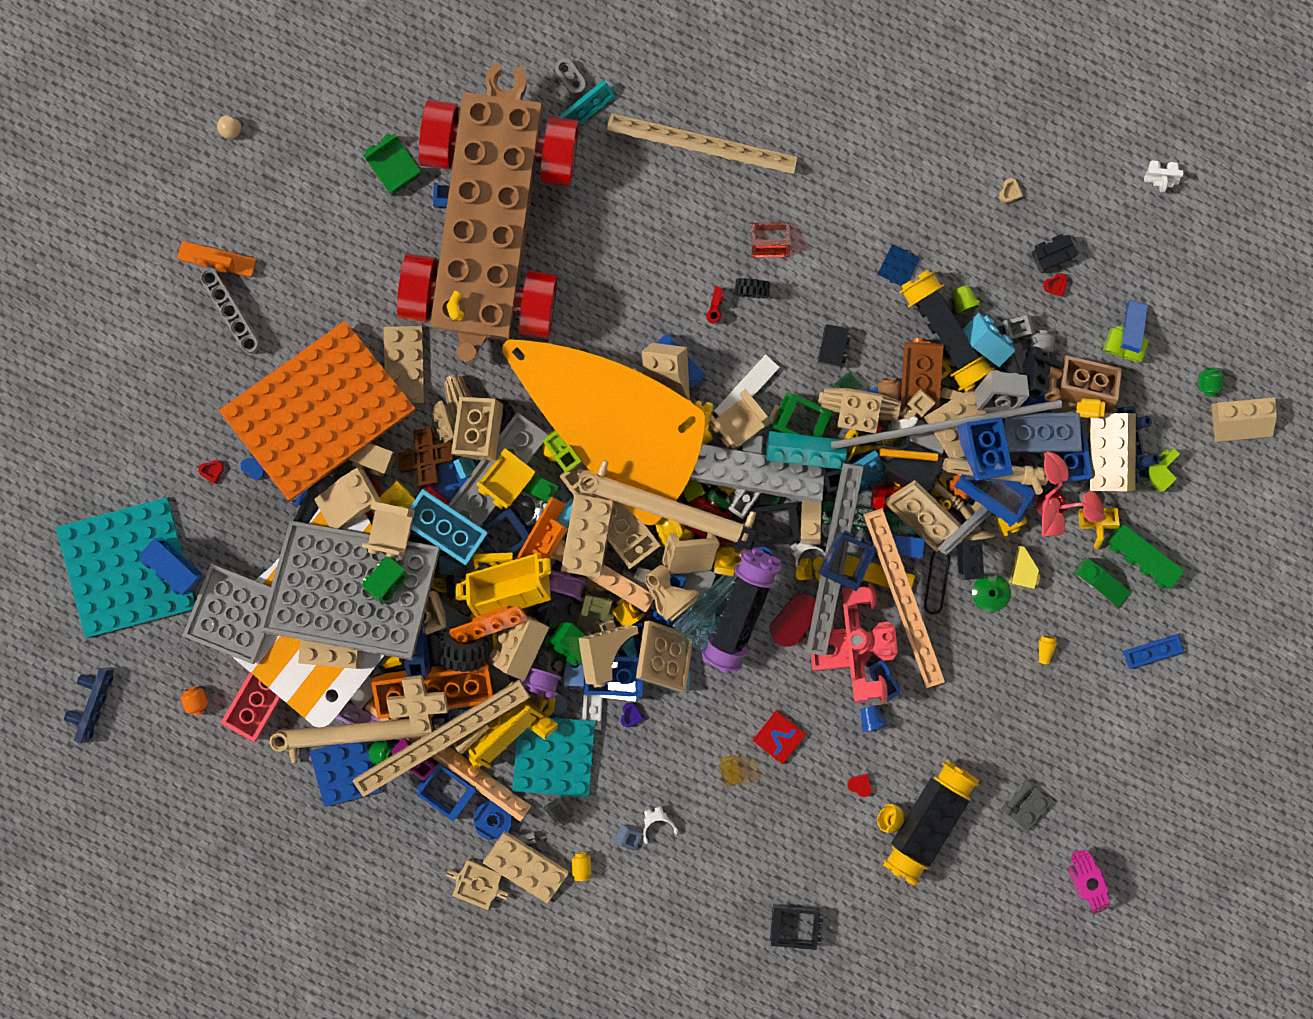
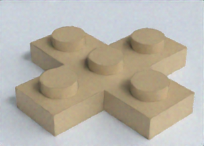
M423 676L403 677L402 684L405 695L388 697L386 700L390 718L409 716L412 734L432 732L433 726L430 714L447 713L449 710L445 692L426 693Z

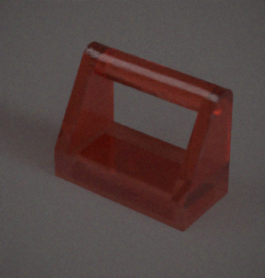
M789 222L751 223V257H790ZM755 230H785V239H756Z

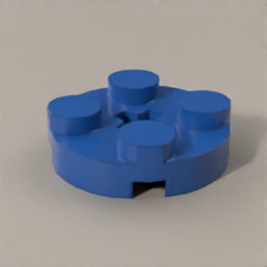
M487 801L481 804L474 814L476 832L488 840L498 839L504 831L508 832L510 830L512 815L493 801ZM495 815L498 823L490 825L488 817Z

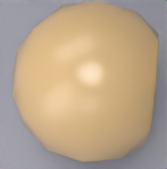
M224 115L218 120V133L226 139H233L241 132V122Z

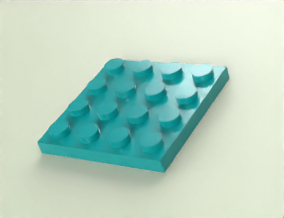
M549 717L558 723V729L545 740L528 727L516 738L512 791L589 797L595 720Z

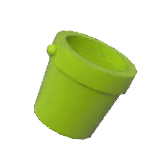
M969 285L962 286L951 292L957 315L965 314L980 306V301L976 299Z

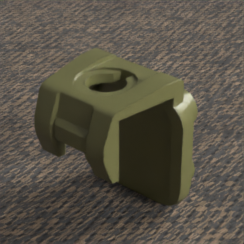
M584 591L583 604L576 627L584 635L586 631H591L594 634L595 631L592 623L595 621L607 622V620H613L614 614L611 610L614 609L615 599L593 595L590 592Z

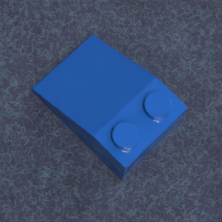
M1002 417L966 422L957 426L962 450L976 481L1013 475Z
M1085 421L1080 422L1081 452H1052L1060 456L1068 468V480L1062 483L1081 482L1092 479Z
M615 656L612 666V681L605 682V686L594 687L592 684H586L584 677V695L642 697L643 680L636 678L639 657Z

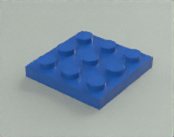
M367 742L336 744L309 751L324 807L363 797L354 784L353 779L374 767V764L369 759V746ZM380 787L367 795L380 792Z

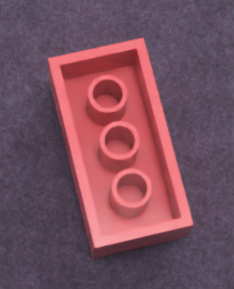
M250 672L222 719L221 724L252 742H256L259 740L282 699Z

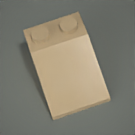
M651 343L642 351L645 375L670 388L685 399L690 400L687 347Z
M359 468L341 477L314 499L329 527L334 529H341L372 510L370 509L372 501L382 503L363 469Z

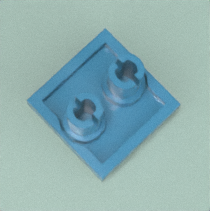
M875 450L871 453L866 452L856 455L860 460L853 465L864 467L859 493L865 491L867 487L882 480L884 477L882 474L885 468Z

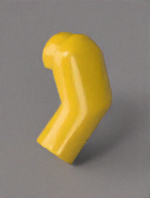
M455 290L447 303V309L453 320L460 321L463 319L464 313L460 311L458 304L463 294Z

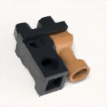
M1034 346L1029 350V357L1023 360L1029 396L1037 399L1044 394L1047 401L1059 400L1060 390L1056 388V381L1063 374L1061 372L1063 362L1057 360L1056 353L1047 352L1045 355H1042L1041 348Z

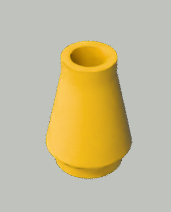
M1041 635V639H1039V663L1050 664L1058 644L1056 637Z

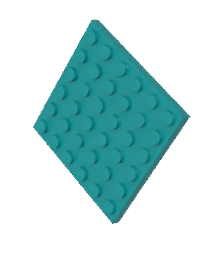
M168 497L56 527L85 638L193 609L196 602L193 591L185 595L175 594L169 588L171 585L166 580L164 582L155 575V570L145 567L141 563L142 559L138 556L154 538H164L183 555Z

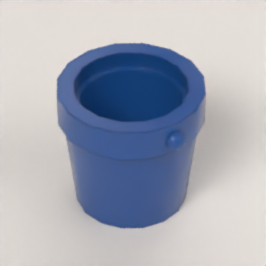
M879 705L860 709L862 732L887 727Z

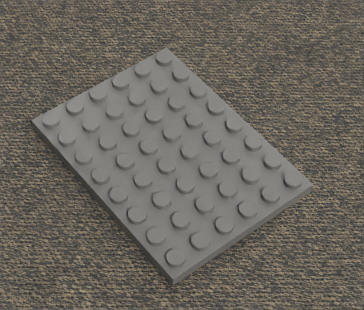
M290 521L259 631L271 635L413 660L440 548L408 541L405 556L398 555L397 559L391 558L405 569L408 577L390 598L381 605L366 593L361 586L364 578L374 572L379 561L386 558V552L380 551L379 555L368 553V548L362 547L363 543L368 544L370 535Z

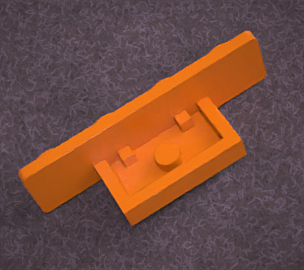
M185 241L181 242L177 259L246 277H252L256 265L255 258Z
M553 497L549 499L516 559L536 553L542 559H551L568 529L556 521L565 503Z
M505 606L474 617L473 622L450 629L449 634L456 643L463 644L526 622L527 616L520 606L512 608Z

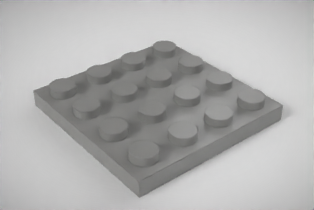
M210 564L182 636L248 663L255 664L266 637V633H261L259 629L271 587L217 565Z

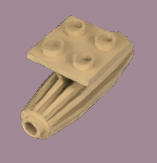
M457 374L446 377L447 381L444 382L447 405L439 401L432 408L433 411H431L433 421L437 422L439 427L437 429L438 437L440 440H443V443L451 441L454 437L459 397L473 398L463 378L458 377Z
M825 388L824 392L820 391L818 403H822V408L840 413L837 427L876 433L878 420H898L901 401L885 395L850 388Z

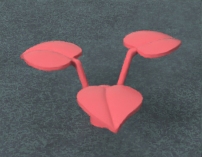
M1044 452L1046 477L1052 484H1057V486L1049 494L1045 495L1046 499L1038 501L1036 504L1037 512L1042 516V536H1059L1064 533L1066 527L1065 519L1059 513V509L1083 506V514L1089 521H1102L1105 517L1104 507L1100 497L1095 492H1086L1083 496V502L1060 505L1057 498L1051 497L1062 486V482L1068 480V468L1060 456L1052 452Z

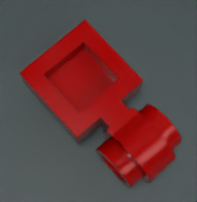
M715 286L710 309L706 314V319L711 324H717L722 317L720 310H718V305L723 304L725 293H722V287ZM712 313L717 314V318L712 319L710 315Z

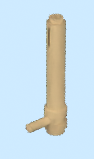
M945 458L943 470H946L948 473L974 476L967 459ZM1027 465L1023 467L1012 466L1013 475L992 478L1021 482L1022 485H1032L1035 493L1038 495L1043 492L1041 486L1046 485L1048 482L1044 468H1033Z

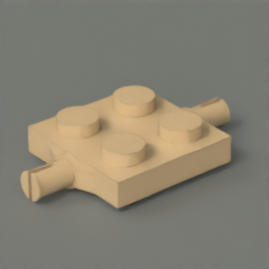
M469 859L466 860L463 869L459 873L450 869L447 871L446 877L456 880V887L452 896L488 910L495 896L507 900L509 893L499 889L501 874Z

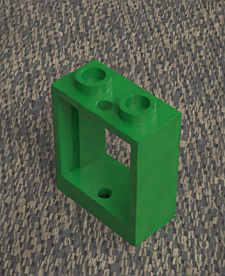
M786 392L771 428L782 433L800 435L786 428L794 407L798 402L821 413L812 436L823 438L824 429L830 424L832 412L793 393Z

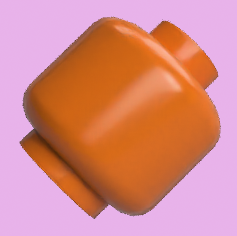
M197 686L184 690L180 698L187 714L193 713L194 716L204 713V708L209 705L204 689Z

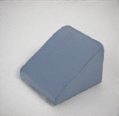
M621 824L614 842L619 846L635 851L643 833Z

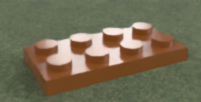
M904 342L900 411L905 406L910 407L908 401L920 389L927 393L935 401V404L922 417L916 413L918 419H925L926 415L940 408L944 344Z

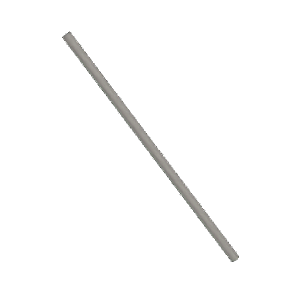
M1061 400L832 441L831 448L837 449L957 427L966 422L998 417L1007 418L1062 407Z

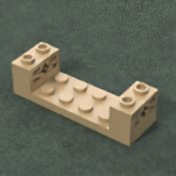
M582 462L567 473L564 472L560 475V478L573 495L580 493L602 497L593 493H585L579 488V475L583 471L589 470ZM589 477L583 480V483L587 486L592 485L594 482ZM614 502L608 541L630 569L661 545L644 523L622 503Z

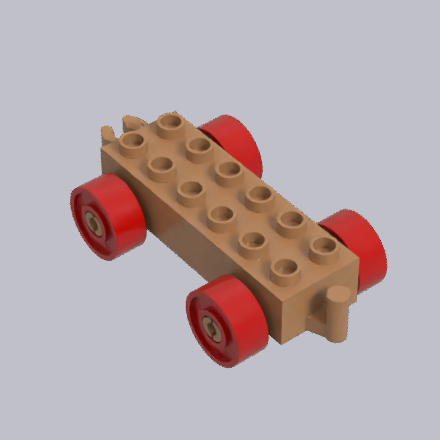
M498 63L493 64L486 74V95L463 92L460 117L457 103L429 99L426 101L420 129L419 164L420 166L450 170L453 163L438 273L436 257L406 253L402 263L397 294L398 319L428 323L431 317L430 327L435 331L458 334L460 346L457 348V355L461 360L469 364L478 360L479 352L487 338L506 341L512 339L515 315L520 316L519 336L549 340L556 301L557 274L528 270L524 289L519 290L536 163L542 162L541 183L570 187L579 133L578 120L549 116L545 136H540L544 111L541 103L522 100L527 88V78L522 67L517 66L514 69V87L509 91H504L497 85L498 78L502 73L501 66ZM454 290L463 294L458 304L460 311L464 313V317L460 321L453 320L447 309V303Z

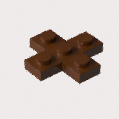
M432 427L413 431L415 449L398 453L399 471L405 473L417 470L419 486L422 488L440 484L438 465L455 461V455L451 454L453 443L450 441L436 445L434 429Z

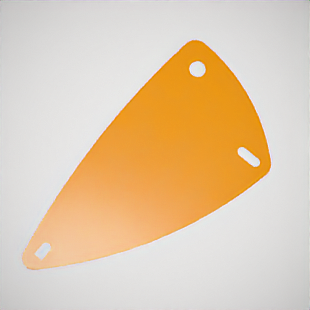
M511 339L503 344L502 351L533 401L568 446L570 445L581 462L589 470L597 474L602 461L606 460L608 461L606 478L673 501L678 499L690 479L701 449L705 426V415L701 409L656 380L622 364L591 353L559 345ZM516 347L525 355L523 360H519L512 353ZM690 416H694L696 422L684 433H680L678 427ZM623 504L646 525H653L662 518L661 516Z

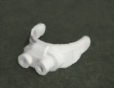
M899 416L898 420H892L887 430L892 431L912 427L918 422V418L912 416L907 420L900 419Z
M522 491L520 494L529 496L535 504L534 517L526 523L528 526H531L537 522L547 503L528 492Z
M800 540L799 544L795 542L790 545L794 551L792 554L795 558V568L798 567L800 555L807 549H818L825 556L824 550L816 547L814 544H801Z
M662 806L654 808L655 811H651V809L644 811L646 818H644L643 840L645 844H648L646 830L655 821H666L672 825L676 835L679 833L675 824L667 817L666 812H663Z

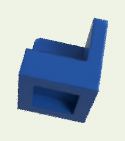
M434 183V208L447 209L450 185Z

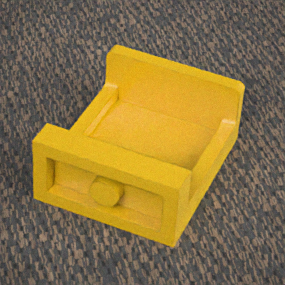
M505 448L476 485L479 487L478 491L485 497L490 495L495 499L493 503L500 509L503 507L508 509L537 472Z

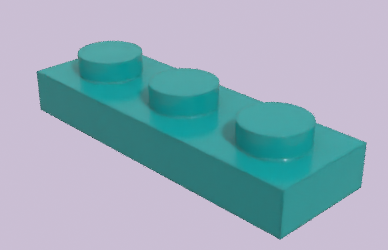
M603 80L559 117L578 120L580 126L612 100L615 94L607 82Z

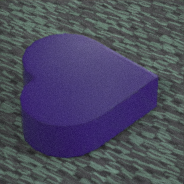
M628 702L624 705V714L621 716V724L624 727H632L644 719L634 703Z

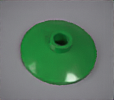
M986 574L984 579H977L974 583L972 598L981 610L996 612L1008 603L1010 588L1001 576ZM993 589L995 591V595L993 597H990L989 591Z

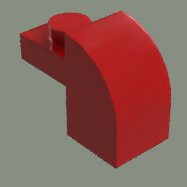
M895 485L874 487L871 495V507L876 508V510L883 508L884 512L886 509L891 510L885 504L886 499L903 487Z

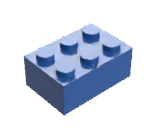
M154 538L138 555L142 559L141 563L145 567L155 570V575L163 582L166 580L171 585L169 588L177 595L190 594L206 577L164 538Z

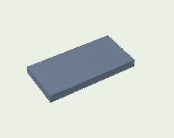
M1029 413L1002 418L1009 453L1082 451L1080 413Z

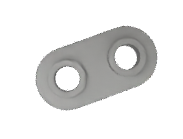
M567 58L558 60L555 65V72L567 90L575 95L582 93L586 84L578 69ZM563 66L568 67V71L562 72L561 68ZM578 82L580 85L578 88H574L572 84Z

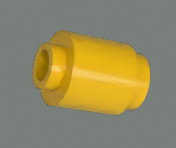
M1082 398L1081 402H1077L1076 413H1080V417L1099 419V417H1104L1105 402H1102L1101 399Z
M587 852L575 853V856H572V876H574V880H590V875H592L591 856L587 855Z

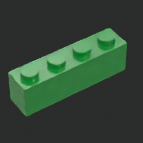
M1120 524L1119 528L1115 529L1106 541L1110 545L1108 548L1117 555L1121 553L1125 556L1123 559L1131 566L1134 564L1140 568L1139 572L1147 578L1151 576L1155 580L1154 584L1161 589H1171L1184 573L1182 568L1124 524Z

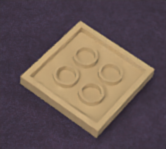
M973 387L924 418L928 424L989 412L977 410L975 388ZM957 427L933 431L948 457L966 459L960 444Z
M645 621L636 678L676 691H686L694 635L655 622Z

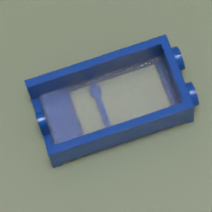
M961 474L954 485L956 489L962 490L1008 523L1010 527L1016 522L1019 524L1025 516L1024 510L1029 509L1034 502L1032 497L1035 491L1027 485H1022L1021 482L992 478L976 481L974 476Z

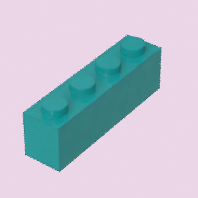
M769 431L766 446L767 461L842 469L847 453L846 447L831 448V442L838 441L839 439Z

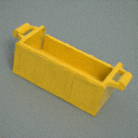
M536 553L466 574V580L455 586L456 599L467 600V605L475 617L505 606L509 608L520 606L522 609L551 600L549 574H551L550 559H542ZM465 585H466V595H464V593H463V586H465Z
M533 693L529 694L530 698L487 723L490 728L467 749L469 752L467 758L475 769L480 766L491 767L490 762L537 719L536 716L539 718L544 717L542 710L548 703L545 697L536 696ZM534 696H535V698L538 700V702L541 704L539 707L536 705V703H535L534 700L532 699Z

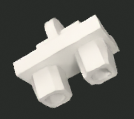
M1152 160L1148 165L1144 182L1153 183V186H1159L1160 192H1165L1167 187L1173 188V185L1179 184L1180 178L1183 177V170H1179V164L1175 162H1170L1167 164L1166 169H1161L1160 162Z

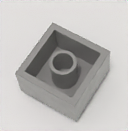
M997 370L990 371L975 390L977 410L996 412L1020 407L1029 397L1027 375L1004 373Z

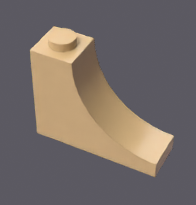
M625 625L578 638L586 684L602 687L605 686V682L612 681V666L615 655L628 638L638 634L637 626Z

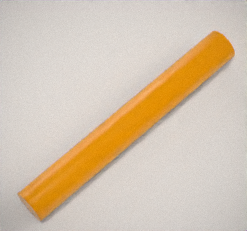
M880 448L879 453L880 456L938 461V453Z

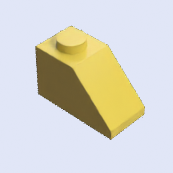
M1017 546L1009 583L1035 589V585L1038 586L1040 581L1039 569L1025 547Z

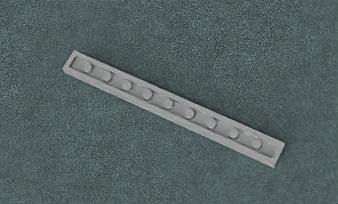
M843 463L825 556L837 531L844 533L847 530L851 532L863 466ZM845 539L842 540L829 568L841 575L849 543ZM822 575L820 577L806 652L826 656L840 584Z

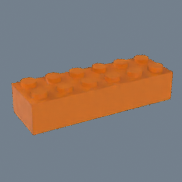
M487 659V662L481 669L472 672H456L452 669H447L443 665L432 667L427 679H423L426 693L445 692L448 709L475 706L494 695L489 659ZM406 671L373 675L371 684L378 719L390 718L386 701L388 697L405 695L402 679L407 677Z

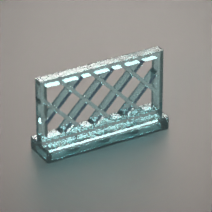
M722 575L672 625L701 654L702 650L708 646V642L700 648V639H707L713 633L714 626L720 624V620L715 621V614H720L726 609V599L734 589L732 587L735 580L733 576ZM724 601L723 608L716 609V607ZM708 615H710V622L702 623L703 620ZM709 627L708 634H701V629ZM697 628L696 635L688 636L694 629Z

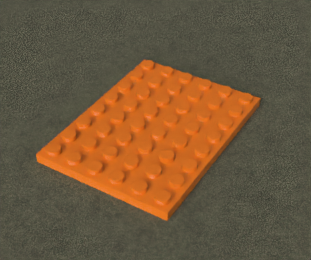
M343 321L218 411L290 502L414 412L415 407L347 322Z

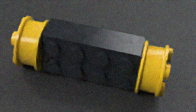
M926 270L918 275L919 280L914 283L910 280L901 286L903 290L899 294L903 293L909 303L908 308L916 303L920 305L917 308L923 318L927 317L930 323L927 326L932 334L937 333L940 338L937 341L938 344H944L943 351H948L950 356L947 359L952 367L957 366L959 369L949 376L955 378L959 385L958 391L964 389L966 392L976 386L974 382L981 379L983 381L990 371L995 370V367L991 368L985 356L979 357L976 350L971 346L962 327L942 294L938 291L945 285L939 283L935 276L936 270L932 272Z
M948 760L942 763L944 767L938 777L930 778L901 829L898 830L891 843L893 845L891 847L893 850L888 859L883 860V866L891 870V873L899 878H906V881L914 886L920 883L918 879L924 869H929L970 802L969 800H971L969 796L974 787L979 786L980 780Z

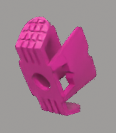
M1078 850L1074 852L1071 860L1077 873L1071 866H1069V872L1081 900H1088L1092 913L1106 910L1110 906V901L1106 893L1108 892L1106 880L1101 869L1094 863L1088 851ZM1095 878L1097 880L1098 887L1095 890L1087 888L1086 883L1088 879Z

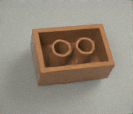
M1065 355L1062 360L1063 368L1061 369L1063 374L1057 380L1056 388L1060 390L1059 400L1077 404V402H1081L1082 398L1101 399L1102 402H1105V411L1111 412L1118 401L1122 368Z

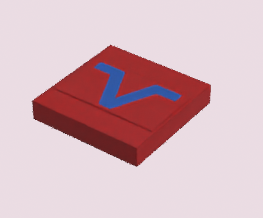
M775 710L752 741L783 764L806 734Z

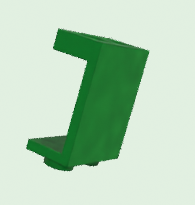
M395 134L384 136L380 144L370 146L363 155L391 196L422 175V172Z

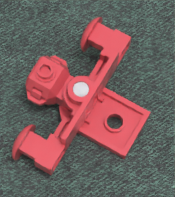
M868 582L869 587H860L857 592L843 587L842 594L846 628L831 630L828 645L835 647L833 654H826V656L811 654L812 670L822 671L850 668L855 704L867 703L868 699L882 698V704H884L888 696L886 681L879 675L880 681L866 682L865 665L869 662L872 654H875L883 661L893 660L898 655L895 626L890 622H880L871 632H866L860 627L858 605L871 603V609L875 608L877 593L874 585Z

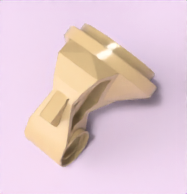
M659 565L646 575L645 581L649 591L655 598L657 612L666 621L668 619L673 621L698 600L697 595L699 593L697 590H686L671 586L670 571L667 567Z

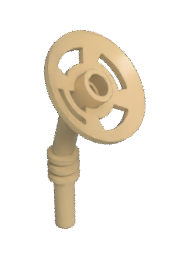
M938 482L935 483L933 489L946 500H949L952 507H956L955 510H959L964 518L968 520L972 514L964 505V501H960V498L957 499L956 495L953 496ZM978 525L963 540L993 538L995 534L981 530V526Z

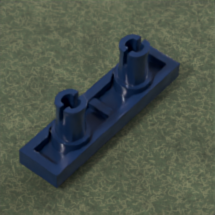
M1135 406L1117 408V412L1136 413ZM1137 413L1135 483L1150 481L1148 467L1159 464L1160 457L1157 453L1145 455L1140 429L1150 427L1152 420L1150 416L1137 418Z
M99 668L96 679L84 674L79 675L77 684L91 689V693L83 715L71 710L65 713L64 721L78 726L74 741L87 743L92 739L95 723L101 715V706L107 698L108 686L113 682L114 670Z

